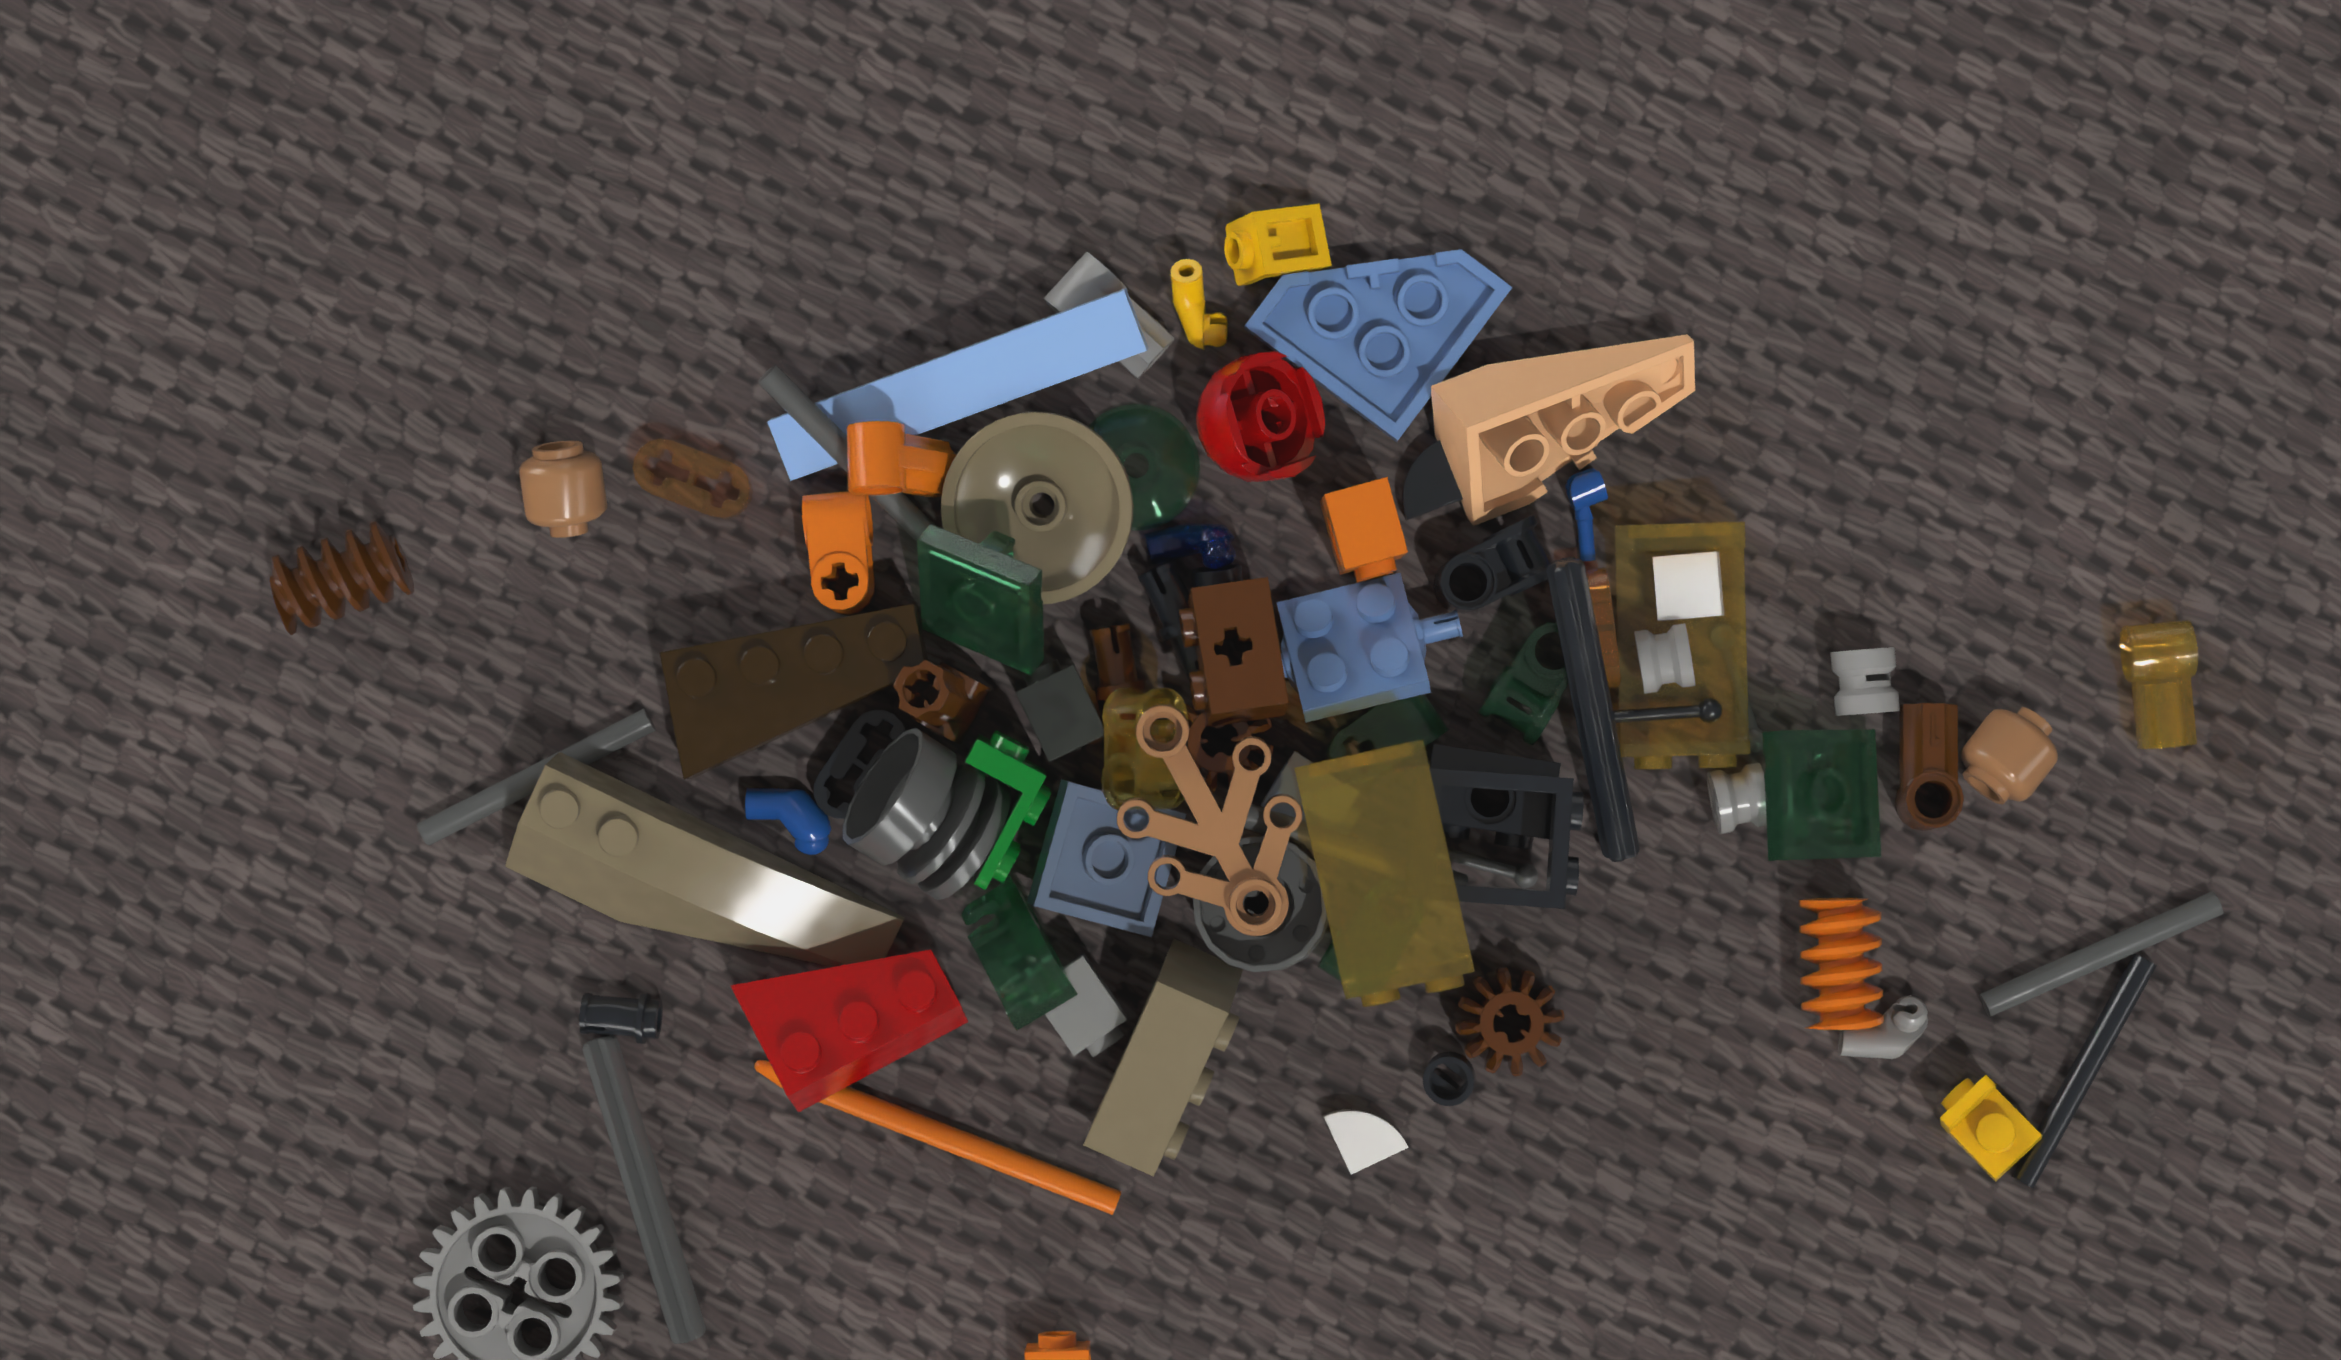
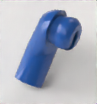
M747 788L745 797L747 820H780L795 838V847L804 854L816 855L827 848L829 844L828 835L831 832L829 817L818 807L816 801L809 793L802 789Z

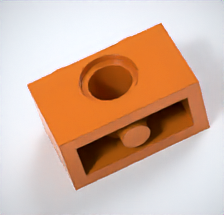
M1388 477L1324 494L1320 500V505L1339 574L1342 575L1354 571L1356 582L1359 583L1394 573L1393 571L1397 570L1395 560L1406 555L1408 550Z

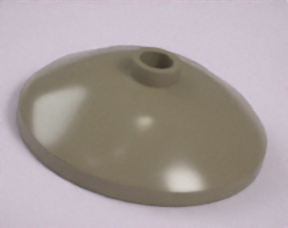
M1036 411L1023 412L1004 417L985 426L974 434L957 453L947 472L941 497L942 524L945 537L954 557L963 570L980 586L999 597L1013 602L1034 605L1053 604L1069 600L1088 591L1098 584L1120 559L1128 543L1133 523V494L1128 475L1120 458L1105 439L1093 429L1061 414ZM1037 493H1046L1052 497L1054 510L1051 515H1040L1034 510L1033 499Z

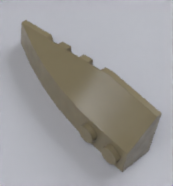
M562 752L556 754L545 764L518 822L505 867L620 922L831 967L886 958L905 918Z

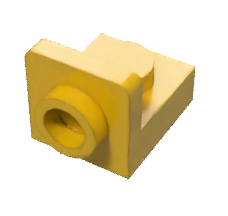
M1320 203L1253 211L1226 224L1225 257L1228 265L1234 271L1235 281L1238 286L1250 285L1264 278L1285 274L1321 271L1332 266Z
M1987 1075L1976 1084L1969 1078H1966L1941 1102V1105L1947 1110L1940 1117L1941 1126L1995 1182L2042 1139V1134L1996 1089V1084Z

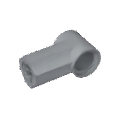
M1085 252L1043 299L1056 313L1126 287L1099 260L1090 253ZM1130 298L1147 342L1148 350L1118 362L1138 380L1172 344L1174 337L1146 310H1143Z

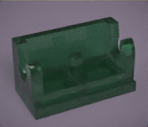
M1009 874L1003 883L999 882L1001 885L968 904L962 911L961 917L965 925L976 923L987 914H995V917L989 923L980 925L967 937L975 949L1010 1022L1018 1031L1077 996L1078 993L1034 910L1027 903L1026 898Z

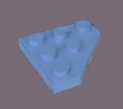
M1462 249L1399 260L1396 258L1347 265L1343 268L1309 273L1306 271L1285 274L1281 276L1245 324L1244 329L1273 351L1286 355L1287 357H1284V359L1296 368L1303 367L1316 383L1397 442L1431 397V386L1444 380L1512 289V286Z

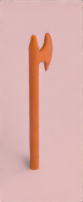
M758 1060L755 1062L754 1068L757 1072L780 1088H783L769 1061ZM849 1086L819 1101V1103L1113 1215L1122 1192Z

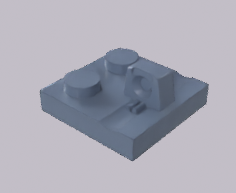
M1061 779L1027 903L1046 910L1152 937L1163 896L1154 892L1148 883L1149 867L1160 856H1175L1177 845L1149 836L1133 839L1125 836L1120 831L1117 825V813L1120 806L1131 798ZM1153 805L1155 811L1182 819L1186 817L1185 813ZM1134 806L1125 812L1124 821L1129 828L1140 830L1148 825L1149 815L1145 809ZM1171 864L1161 865L1155 871V879L1161 886L1166 887Z

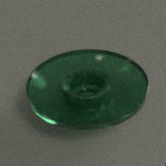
M1130 404L1119 406L1103 413L1088 426L1103 437L1113 448L1123 466L1125 460L1133 454L1144 456L1149 463V469L1144 476L1140 478L1128 476L1134 504L1131 531H1145L1160 527L1176 518L1187 507L1198 485L1200 462L1192 436L1177 418L1154 406Z

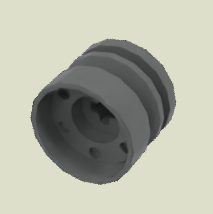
M913 728L903 732L888 745L860 783L849 805L843 823V840L882 866L897 861V873L910 884L918 882V887L936 900L945 899L953 895L968 882L994 847L1007 819L1011 805V790L992 776L985 777V772L968 763L956 767V754L918 728Z
M1264 836L1240 839L1239 844L1252 869ZM1288 842L1277 877L1288 894V912L1282 924L1273 932L1262 936L1243 934L1229 923L1223 907L1193 898L1195 924L1206 946L1227 964L1251 972L1285 970L1306 959L1324 938L1332 913L1329 885L1318 864L1293 843ZM1215 856L1200 871V874L1229 881ZM1251 891L1246 894L1243 899V905L1246 910L1248 897H1259L1261 891ZM1247 910L1250 913L1257 914L1252 910Z

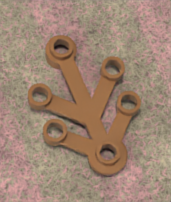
M1158 704L1148 708L1141 715L1137 724L1136 736L1138 743L1147 754L1163 758L1197 823L1155 811L1153 805L1143 798H1131L1125 801L1118 810V828L1129 838L1139 839L1149 836L1215 856L1229 880L1188 871L1185 864L1178 857L1163 855L1156 858L1149 867L1148 883L1154 892L1162 896H1173L1178 893L1223 907L1229 923L1243 934L1262 936L1273 932L1282 924L1288 912V894L1277 877L1290 834L1300 826L1302 821V808L1298 800L1288 794H1277L1266 802L1263 809V819L1267 830L1253 869L1239 844L1259 777L1267 771L1271 764L1270 747L1263 739L1255 736L1245 737L1238 741L1232 753V762L1235 769L1221 811L1186 746L1189 736V724L1183 712L1168 704ZM1167 718L1174 723L1176 734L1170 741L1160 742L1152 736L1150 728L1156 719ZM1256 745L1263 750L1265 759L1261 766L1249 769L1241 764L1239 753L1245 746ZM1281 802L1290 804L1296 813L1293 822L1287 826L1276 825L1270 818L1272 807ZM1134 806L1145 809L1149 815L1148 825L1140 830L1129 828L1124 821L1125 812ZM1164 864L1175 866L1180 872L1179 882L1172 887L1161 886L1155 879V871L1159 866ZM1251 891L1263 892L1269 900L1266 910L1259 914L1248 912L1243 905V899L1246 894Z

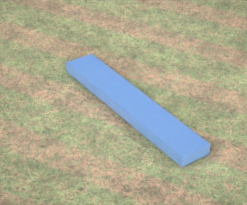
M1124 288L815 402V404L846 436L849 424L866 421L898 422L904 424L905 434L918 435L1148 350V345L1127 289ZM788 413L767 421L790 481L838 464Z

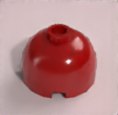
M1277 351L1254 353L1230 362L1213 374L1198 401L1196 413L1198 436L1207 456L1221 470L1246 482L1273 481L1295 477L1311 466L1316 455L1309 456L1313 450L1315 438H1320L1324 435L1325 417L1322 398L1312 376L1303 367L1294 369L1287 361L1281 359L1287 356Z

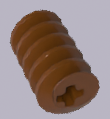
M377 521L370 523V542L363 544L352 529L345 531V551L342 552L335 548L328 537L321 539V559L315 561L304 546L296 549L297 567L292 569L289 568L279 554L272 556V576H270L272 595L279 616L290 635L295 634L297 631V616L309 628H314L321 624L322 608L334 620L344 617L346 599L357 611L366 610L370 604V590L382 603L390 602L394 597V581L407 595L414 593L413 578L400 543L393 534L388 536Z

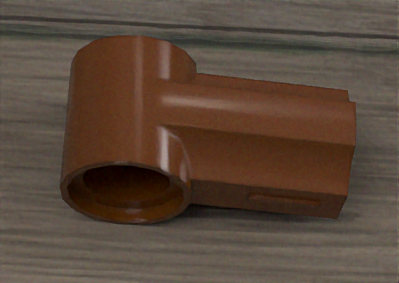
M927 660L913 667L904 666L893 685L899 695V709L910 714V718L960 745L991 690L986 685L943 662L935 665Z
M1946 703L1902 704L1899 711L1900 787L1895 798L1897 815L1904 824L1915 830L1927 831L1947 826L1956 820L1962 811L1964 802L1962 788L1958 783V705ZM1923 783L1934 786L1942 795V810L1934 819L1921 814L1915 804L1916 791Z

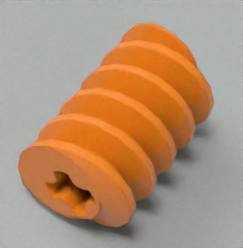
M1812 898L1799 900L1800 908L1817 914L1816 920L1799 926V933L1818 939V945L1800 952V959L1817 964L1819 969L1816 972L1800 977V984L1819 990L1818 997L1801 1003V1010L1820 1016V1022L1805 1027L1806 1029L1859 1030L1869 1029L1884 1022V1015L1865 1007V1004L1883 997L1882 988L1864 982L1865 978L1883 971L1881 962L1864 956L1865 952L1882 945V938L1880 936L1863 931V927L1881 920V912L1879 910L1863 905L1862 901L1867 900V898Z

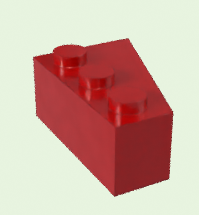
M931 949L730 985L780 1084L798 1113L968 1023L962 1006Z

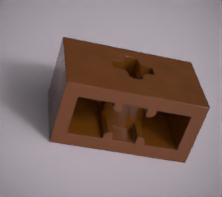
M1268 577L1191 588L1188 601L1189 608L1179 609V622L1184 648L1196 647L1199 671L1189 672L1194 710L1206 709L1209 727L1285 716L1289 700ZM1233 641L1236 651L1244 652L1240 665L1230 666L1227 655H1219L1222 651L1223 642Z

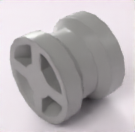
M1685 623L1672 625L1667 633L1654 635L1648 630L1634 632L1644 694L1657 692L1662 684L1677 683L1682 688L1695 686L1693 663Z
M1760 763L1746 764L1741 772L1727 774L1721 769L1707 772L1710 804L1719 834L1733 832L1738 824L1748 822L1757 827L1771 825L1772 814L1769 792Z

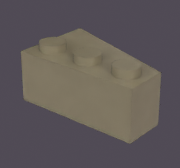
M1173 939L1162 969L1151 993H1149L1142 1013L1095 1114L1083 1146L1153 1177L1163 1156L1175 1160L1190 1126L1180 1121L1188 1102L1200 1106L1215 1072L1205 1067L1213 1047L1225 1052L1240 1016L1231 1013L1230 1009L1243 969L1229 965L1215 956Z

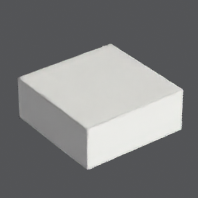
M1719 552L1652 557L1658 621L1724 616Z

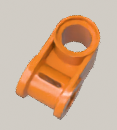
M849 491L803 495L802 522L805 543L809 553L811 586L814 596L822 605L838 614L851 615L861 612L870 604L875 593L872 554L874 540L873 520L869 495L854 494ZM845 568L846 572L852 577L859 579L858 586L848 588V599L842 600L840 595L833 590L828 589L829 582L839 579V569Z

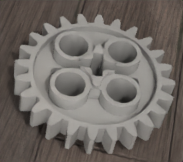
M504 1187L499 1192L498 1207H494L484 1193L474 1198L476 1217L461 1206L452 1211L451 1216L458 1230L455 1231L442 1225L434 1229L432 1234L443 1248L442 1250L436 1248H426L423 1250L419 1257L425 1263L432 1266L433 1271L419 1274L413 1278V1284L430 1290V1296L414 1304L413 1310L432 1313L434 1319L420 1331L421 1337L440 1334L443 1339L441 1345L434 1352L433 1357L440 1359L453 1353L458 1360H583L580 1352H583L588 1356L599 1358L605 1349L594 1336L595 1333L612 1335L618 1327L611 1319L604 1316V1312L620 1309L624 1304V1299L607 1293V1287L620 1282L624 1278V1274L619 1271L605 1270L604 1263L617 1252L616 1247L597 1249L594 1241L604 1229L603 1225L599 1224L584 1231L579 1224L584 1216L585 1207L581 1205L568 1216L560 1213L563 1202V1194L560 1193L555 1194L545 1206L539 1205L537 1187L527 1189L521 1203L516 1202L510 1187ZM502 1234L512 1240L516 1248V1258L513 1264L499 1265L490 1258L486 1247L490 1235ZM549 1259H565L572 1265L576 1274L573 1288L564 1290L551 1285L545 1272ZM468 1267L477 1268L485 1276L503 1285H510L520 1277L527 1281L524 1291L528 1295L549 1302H560L568 1305L572 1313L570 1316L561 1315L551 1306L533 1298H527L517 1306L511 1302L513 1292L510 1289L492 1282L478 1281L470 1278L466 1274V1269ZM467 1294H479L487 1299L492 1310L491 1320L488 1324H475L467 1319L462 1307L464 1297ZM537 1318L548 1325L552 1336L549 1347L539 1349L526 1343L521 1331L522 1323L525 1319Z

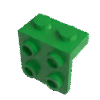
M998 730L994 731L991 739L978 734L965 760L971 766L1019 791L994 847L975 873L974 885L986 890L992 878L1001 883L1005 881L1021 851V844L1013 841L1022 821L1032 826L1035 825L1052 793L1050 791L1051 788L1043 784L1047 776L1046 769L1025 759L1030 751L1028 750L1029 747Z

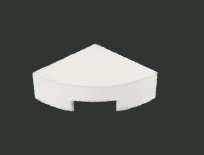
M1342 1109L1323 1115L1351 1175L1409 1148L1402 1135L1393 1125L1372 1113Z

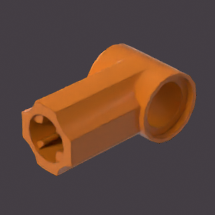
M866 421L849 424L847 426L848 491L860 495L907 493L931 498L942 497L947 472L957 454L954 453L947 441L905 434L904 424L898 422Z

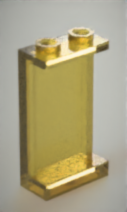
M1745 522L1615 525L1619 710L1699 705L1706 698H1714L1722 706L1720 719L1713 723H1706L1700 718L1620 723L1621 757H1634V769H1672V756L1698 755V768L1737 767V754H1751L1748 720L1744 564ZM1719 552L1724 616L1658 621L1652 557ZM1685 623L1693 663L1695 686L1682 688L1677 683L1662 684L1657 692L1644 694L1634 632L1648 630L1654 635L1667 633L1672 625Z
M1424 739L1305 764L1294 768L1345 999L1360 996L1362 1007L1401 999L1399 988L1424 983L1426 993L1461 987L1465 985L1463 974L1475 972Z

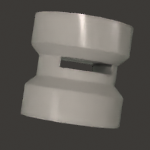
M1895 647L1830 652L1831 669L1839 677L1840 688L1834 696L1835 716L1900 711L1899 694L1891 686L1890 675L1896 667Z

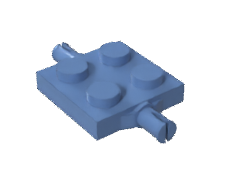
M1401 573L1276 602L1284 632L1281 643L1284 676L1289 679L1290 685L1300 697L1306 723L1431 693L1424 663L1427 651L1426 644L1458 636L1463 637L1457 610L1419 620L1418 614L1408 603Z

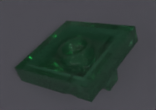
M930 524L917 539L922 629L1032 675L1044 660L1043 600L1041 597L1042 570L1014 559L1015 539L994 530L978 544Z
M1875 729L1779 730L1762 732L1763 754L1766 762L1764 782L1768 861L1881 857Z

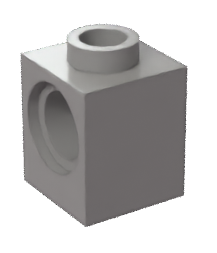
M1085 953L1038 984L1030 992L1073 1056L1087 1048L1091 1056L1094 1057L1124 1036L1118 1025L1126 1021L1128 1015Z

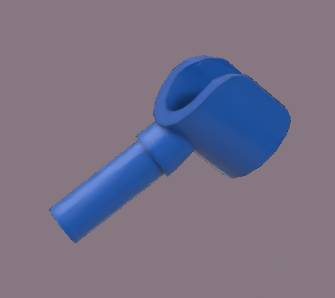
M1590 468L1570 476L1565 485L1570 505L1575 512L1579 555L1582 561L1596 560L1593 516L1589 506L1608 500L1607 490L1601 473Z

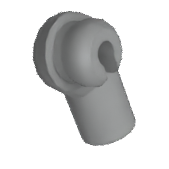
M1902 996L1883 1014L1884 1022L1869 1029L1839 1030V1055L1895 1059L1902 1056L1927 1028L1928 1011L1926 1005L1915 996Z

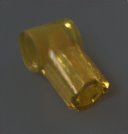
M2189 620L2123 626L2119 641L2121 664L2126 681L2132 683L2137 748L2153 749L2197 744L2191 677L2195 676L2197 671L2198 648L2191 622Z

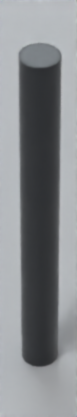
M2133 954L2037 1128L2042 1134V1139L2019 1160L2011 1177L2034 1189L2157 965L2137 954Z

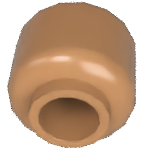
M557 441L533 447V456L524 461L519 467L524 511L527 520L537 526L549 527L550 536L555 538L573 537L587 533L589 531L587 522L597 519L607 509L602 463L599 456L594 452L584 450L581 441Z
M2021 707L2017 713L2004 709L1993 710L1985 717L1962 747L1961 759L1966 767L1962 774L1964 779L1981 795L1997 804L2003 805L2008 799L2019 802L2026 800L2033 794L2058 760L2057 749L2048 737L2053 731L2051 725L2036 712L2025 707Z

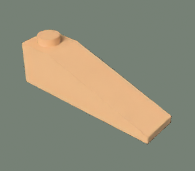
M1686 334L1487 364L1432 385L1431 397L1435 437L1437 441L1440 440L1463 498L1460 501L1472 525H1478L1531 504L1548 492L1542 481L1566 464L1573 461L1575 466L1581 470L1597 459L1592 449L1601 440L1619 428L1626 433H1635L1695 391L1694 341Z

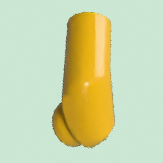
M1192 259L1177 261L1171 268L1172 297L1188 342L1202 350H1205V345L1214 347L1224 346L1227 343L1228 319L1221 312L1206 314L1202 266Z

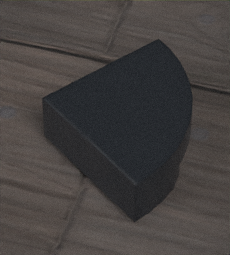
M1440 440L1425 449L1416 458L1408 471L1402 494V507L1406 521L1463 499Z

